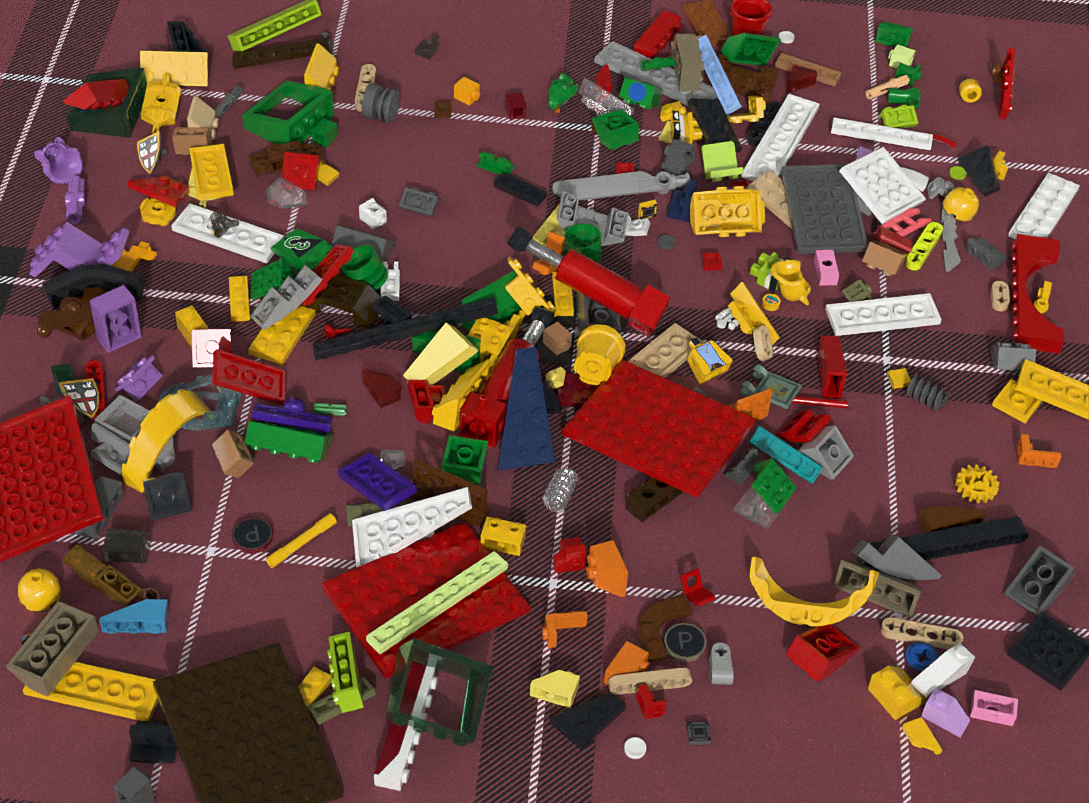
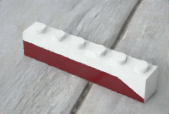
M411 662L409 664L374 772V784L376 786L401 791L403 783L408 781L410 770L407 769L409 764H413L415 758V751L413 749L415 745H419L421 739V732L419 730L421 726H425L427 719L425 710L426 707L430 708L433 695L430 694L432 689L436 690L438 683L434 667Z

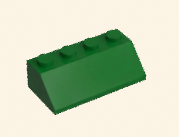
M515 270L464 298L462 305L495 297L499 314L486 318L502 324L522 310L505 289V285L516 278L518 274ZM476 320L464 322L462 326L470 332Z
M255 419L248 422L245 444L251 445L250 449L261 451L262 448L269 449V453L280 455L283 452L288 453V457L299 459L302 456L306 457L309 462L318 463L319 460L326 458L334 434L319 433L307 428L298 429L291 425L282 426L269 421L260 422Z

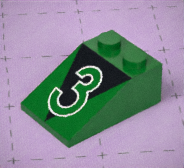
M295 229L273 245L271 250L299 273L304 265L314 270L333 247L322 238Z

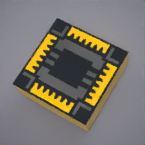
M656 200L639 203V219L656 216Z

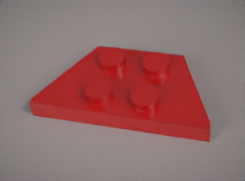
M169 176L127 181L128 188L173 207H177L178 201H183L184 197L189 194V186L181 181H175Z

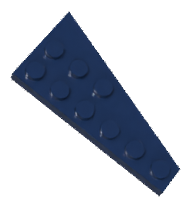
M536 347L517 349L497 471L555 462Z

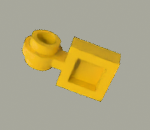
M1045 281L1043 288L1039 287L1037 298L1040 299L1034 302V306L1041 314L1048 310V299L1052 282Z

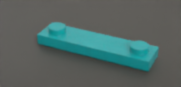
M761 426L757 428L749 443L811 484H814L823 470L822 466Z

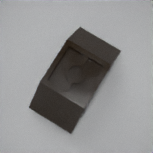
M337 274L327 282L328 286L316 295V300L311 305L305 306L314 309L318 313H321L325 305L352 313L354 324L371 329L380 315L372 309V304L381 297L369 284Z

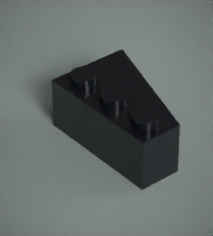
M167 21L166 39L169 52H207L206 49L200 46V41L193 37L192 31L184 21Z

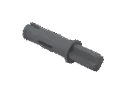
M236 85L229 93L225 94V98L214 109L216 118L220 119L233 104H236L237 99L243 93L242 87Z

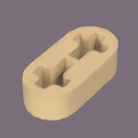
M996 281L991 288V304L995 310L1005 311L1010 302L1009 287L1003 281Z
M762 325L753 330L756 355L759 360L765 361L773 357L770 332L766 326Z

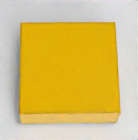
M906 368L891 370L887 373L893 389L909 386L911 379Z

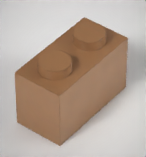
M176 127L172 135L175 154L189 155V148L213 145L210 127Z
M227 429L212 444L215 456L219 459L222 466L221 469L228 476L240 478L254 464L242 435Z

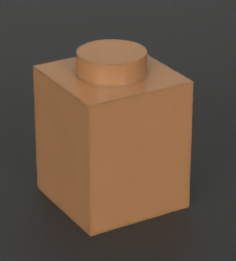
M559 322L543 330V343L556 355L567 351L571 347L572 334Z

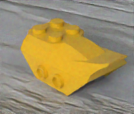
M744 186L733 187V190H727V187H717L715 191L694 192L690 202V222L693 232L696 235L719 234V237H729V234L735 233V237L746 236V233L762 232V225L765 223L764 201L760 198V190L744 189Z

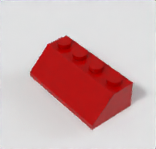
M125 79L86 82L64 99L63 102L64 104L81 109L96 110L98 108L105 109L110 106L112 108L119 105L122 107L126 106L135 95Z

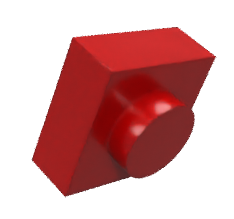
M616 162V174L634 172L633 163Z
M702 253L704 271L722 270L720 253Z

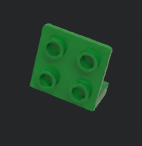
M883 21L879 24L875 42L894 47L898 44L907 48L913 28Z
M283 259L257 269L252 273L250 298L255 300L266 295L271 287L278 290L288 276L292 279L295 278V271Z
M772 458L755 465L753 469L757 472L758 476L752 483V487L770 509L777 514L797 487Z

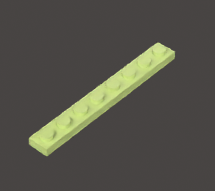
M495 551L368 634L366 641L379 654H382L507 570L508 563Z

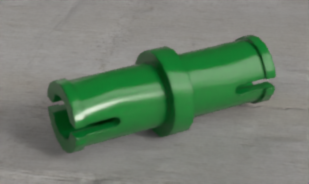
M673 56L665 58L655 57L652 60H642L641 68H643V71L651 69L661 70V68L673 67L675 61Z

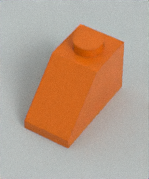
M626 641L606 669L604 683L609 685L608 680L615 675L646 672L650 664L648 662L649 652Z

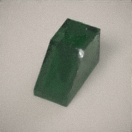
M74 362L51 366L57 394H63L58 383L77 380Z

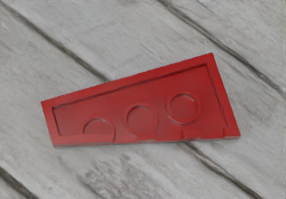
M1008 48L1001 69L999 119H1006L1007 114L1011 113L1012 103L1010 101L1013 95L1011 88L1013 86L1015 48Z

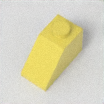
M557 670L532 680L530 696L571 709L579 688L580 676L570 671Z

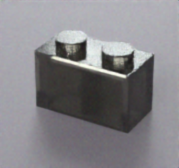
M108 528L103 544L105 561L146 564L151 547L149 531Z

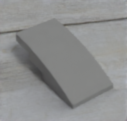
M304 265L295 279L288 276L278 290L271 287L250 317L265 330L296 309L323 279Z

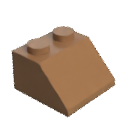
M874 240L869 243L862 262L866 263V267L874 270L879 268L883 270V274L892 277V275L899 273L909 253Z

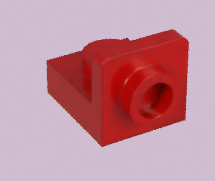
M646 684L638 686L636 700L644 719L659 718L665 714L666 700L655 702L652 692H649Z

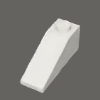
M959 643L942 654L913 679L911 684L927 698L931 696L935 688L940 690L967 674L975 656Z

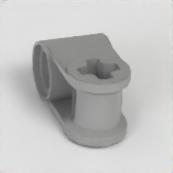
M716 643L713 645L709 657L710 684L732 685L734 672L731 662V650L725 643Z

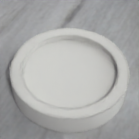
M782 31L779 33L778 38L783 43H792L794 41V34L789 31Z
M636 737L628 739L624 745L625 754L632 759L643 757L646 753L645 742Z

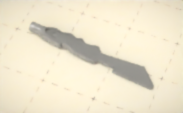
M943 207L941 223H944L942 240L946 242L947 250H943L945 271L949 272L961 263L954 243V240L958 238L955 232L957 226L955 225L954 214L951 213L949 215Z

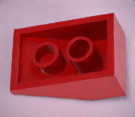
M830 624L817 626L797 635L786 656L791 659L793 664L807 672L810 678L819 682L829 677L859 651L860 647L834 625Z

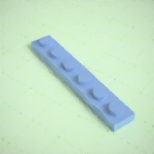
M704 35L698 39L699 51L702 52L701 61H704V69L724 111L729 115L742 106L707 35Z

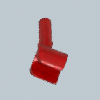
M331 324L324 327L326 330L324 334L329 339L336 337L337 334L351 333V328L334 329Z

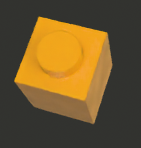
M463 77L454 85L455 99L467 105H471L479 99L480 84Z

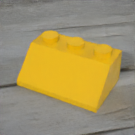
M316 43L304 74L305 84L331 91V87L335 85V76L339 74L337 59L323 46Z

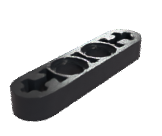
M773 101L766 105L765 110H763L764 118H759V121H755L747 134V143L749 145H759L781 108L780 103Z

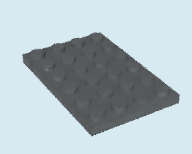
M848 164L782 166L781 173L797 254H815L816 250H833L834 253L867 251L868 244L857 194L839 172L842 167Z

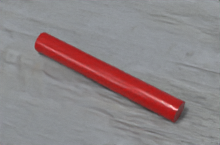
M796 396L792 402L795 404L848 408V401Z

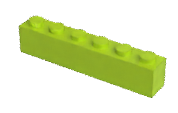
M305 0L227 36L233 51L242 52L322 14L317 0Z

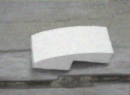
M900 167L918 190L923 192L929 178L919 172Z
M628 216L625 235H647L650 226L648 218L632 221L630 216Z

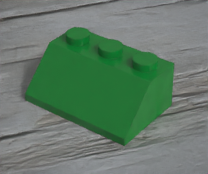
M742 33L728 37L721 52L730 62L766 66L781 39L778 37Z

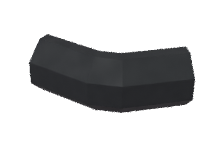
M105 264L81 265L42 283V286L53 309L60 307L61 301L64 298L82 297L84 289L101 287L109 292L124 285L135 298V301L140 302L143 296L145 279L144 275Z

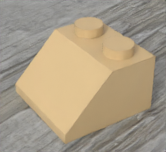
M193 96L187 117L188 127H210L211 138L215 140V129L219 127V118H216L214 109L197 96Z

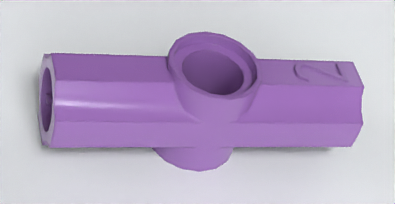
M73 176L69 179L68 192L65 194L66 219L72 224H78L82 221L83 207H86L85 180L80 178V176Z

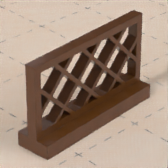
M415 459L413 462V484L416 485L417 492L411 495L410 498L421 501L451 492L447 486L453 491L459 490L457 485L462 489L468 487L471 495L472 509L456 518L481 528L487 516L490 515V509L487 508V489ZM474 492L480 494L481 497H477V495Z

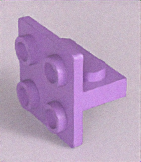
M153 355L149 358L143 357L139 362L133 364L129 368V372L117 381L118 386L115 390L119 391L123 388L135 402L139 401L163 376L151 364L155 357Z

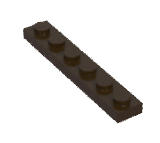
M329 37L237 52L233 53L232 64L234 69L312 56L316 43L323 46L330 53Z

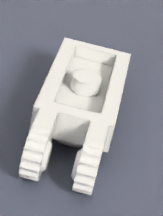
M383 261L384 266H385V267L387 268V270H388V264H387V262H384V261ZM394 262V270H388V279L381 286V298L386 295L393 301H399V262Z

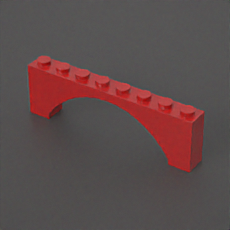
M1017 234L1016 240L1011 243V251H1013L1011 263H1014L1011 270V276H1014L1011 285L1014 288L1012 293V301H1014L1012 314H1015L1012 321V327H1015L1012 339L1015 340V343L1031 345L1030 348L1036 349V351L1060 354L1064 343V328H1059L1047 320L1032 304L1026 290V280L1035 271L1049 264H1056L1060 254V239Z

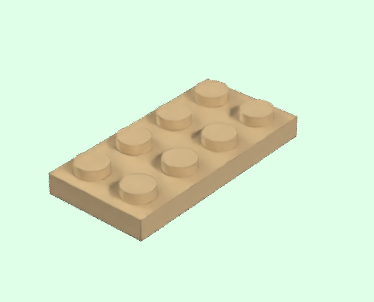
M769 169L749 184L747 189L760 190V198L764 201L765 207L792 229L783 180Z
M674 323L628 362L666 378L687 360L692 350L688 343L697 337Z

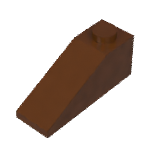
M945 505L927 506L921 509L917 522L922 531L928 533L982 523L985 512Z

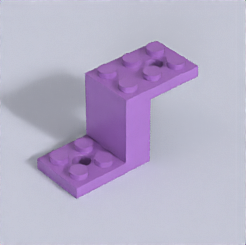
M66 222L62 227L58 226L54 234L46 238L43 245H38L35 250L36 256L30 263L31 269L29 274L36 277L53 260L69 270H73L81 265L105 264L111 266L121 257L130 231L123 227L119 232H115L109 241L101 244Z

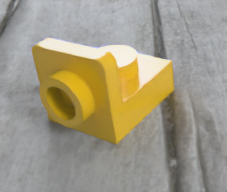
M999 150L993 160L998 179L1004 180L1009 167L1005 165L1006 160H1004L1006 153Z

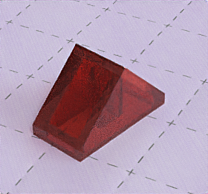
M793 65L788 78L786 92L791 93L814 86L818 72Z

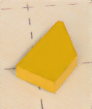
M922 717L903 724L902 729L913 746L932 750L937 755L941 754L942 748Z

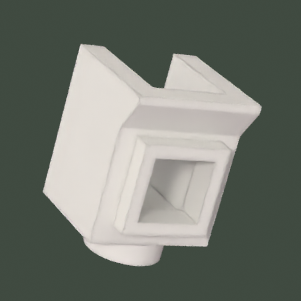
M373 198L359 206L360 219L373 230L387 222L386 210L377 204Z

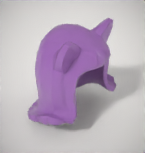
M56 137L54 142L48 143L42 150L34 152L35 158L41 162L45 175L56 184H68L69 179L73 176L81 175L83 160L80 152L75 147L70 148L60 137Z

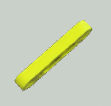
M931 222L927 225L913 246L912 252L907 256L905 265L908 269L919 270L941 237L943 230L941 224ZM924 239L931 240L932 242H925ZM917 250H923L925 253H920Z

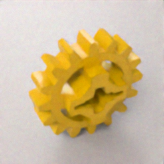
M968 465L967 469L962 468L960 473L958 472L955 486L958 487L957 492H963V498L969 497V502L975 499L976 503L979 504L980 500H983L984 503H987L988 499L993 500L999 490L1000 482L996 481L997 476H992V470L986 471L985 466L980 469L978 465H975V468Z

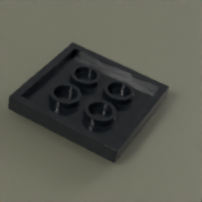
M1041 612L1009 649L1007 655L1062 691L1089 658V642Z

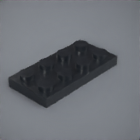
M690 98L688 105L707 143L715 144L732 141L735 145V152L740 153L742 146L717 99Z

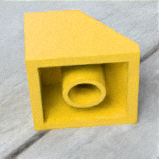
M887 666L872 675L868 690L894 720L909 713L929 699L928 697L925 698L911 684L912 679L900 667Z

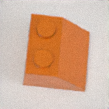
M614 540L590 546V553L587 556L588 567L586 568L588 579H592L594 586L619 597H625L629 572Z

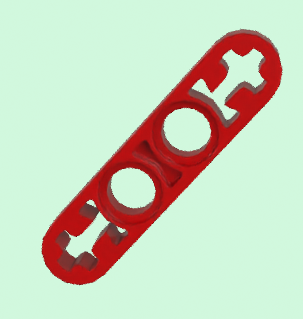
M92 360L85 365V379L93 378L94 381L100 382L97 385L99 396L101 397L98 406L99 412L92 419L89 418L92 422H95L94 419L106 409L102 363ZM93 369H96V374L92 373Z

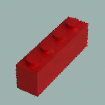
M664 10L634 43V51L651 59L657 57L659 52L665 49L667 43L672 41L674 35L680 32L682 27L681 16Z

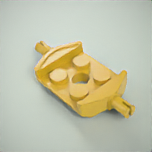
M166 73L163 74V80L151 81L146 87L141 119L153 125L152 134L155 131L158 132L160 127L175 124L181 88L177 84L170 83L171 75L167 73V77ZM160 98L165 99L164 102H159L157 100Z

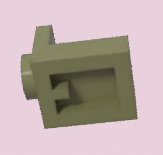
M860 279L842 290L848 302L862 301L866 297L868 300H873L870 294L872 293L871 288L867 283L863 284Z

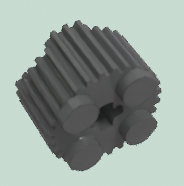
M673 139L671 146L667 145L664 154L667 157L662 164V170L674 175L690 173L688 168L691 163H694L696 151L693 150L694 145Z

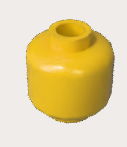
M966 79L960 84L959 93L965 102L973 103L981 97L982 89L976 80Z

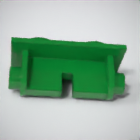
M486 151L479 154L481 160L476 165V167L499 175L502 172L509 175L515 167L510 160L497 157L496 160L495 155Z

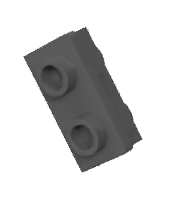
M405 187L398 207L402 210L432 218L436 206L440 205V200L435 193H424L414 187L411 189Z
M971 237L968 240L965 251L990 270L995 269L1006 261L1007 256L982 237L976 240Z

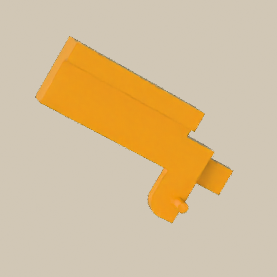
M141 241L138 246L133 245L129 252L123 249L121 257L111 266L132 272L141 258L153 260L157 252L151 251L149 243Z

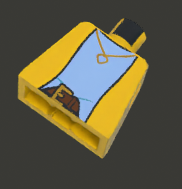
M694 338L688 343L692 350L687 361L699 384L729 369L733 360L714 341L710 340L702 344L698 338Z

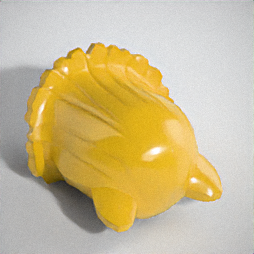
M781 260L774 263L771 267V274L779 281L783 297L788 301H801L805 305H809L807 296L811 291V286L802 276L800 270L801 261Z

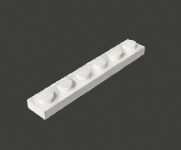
M834 118L831 129L833 134L925 150H930L932 146V134Z

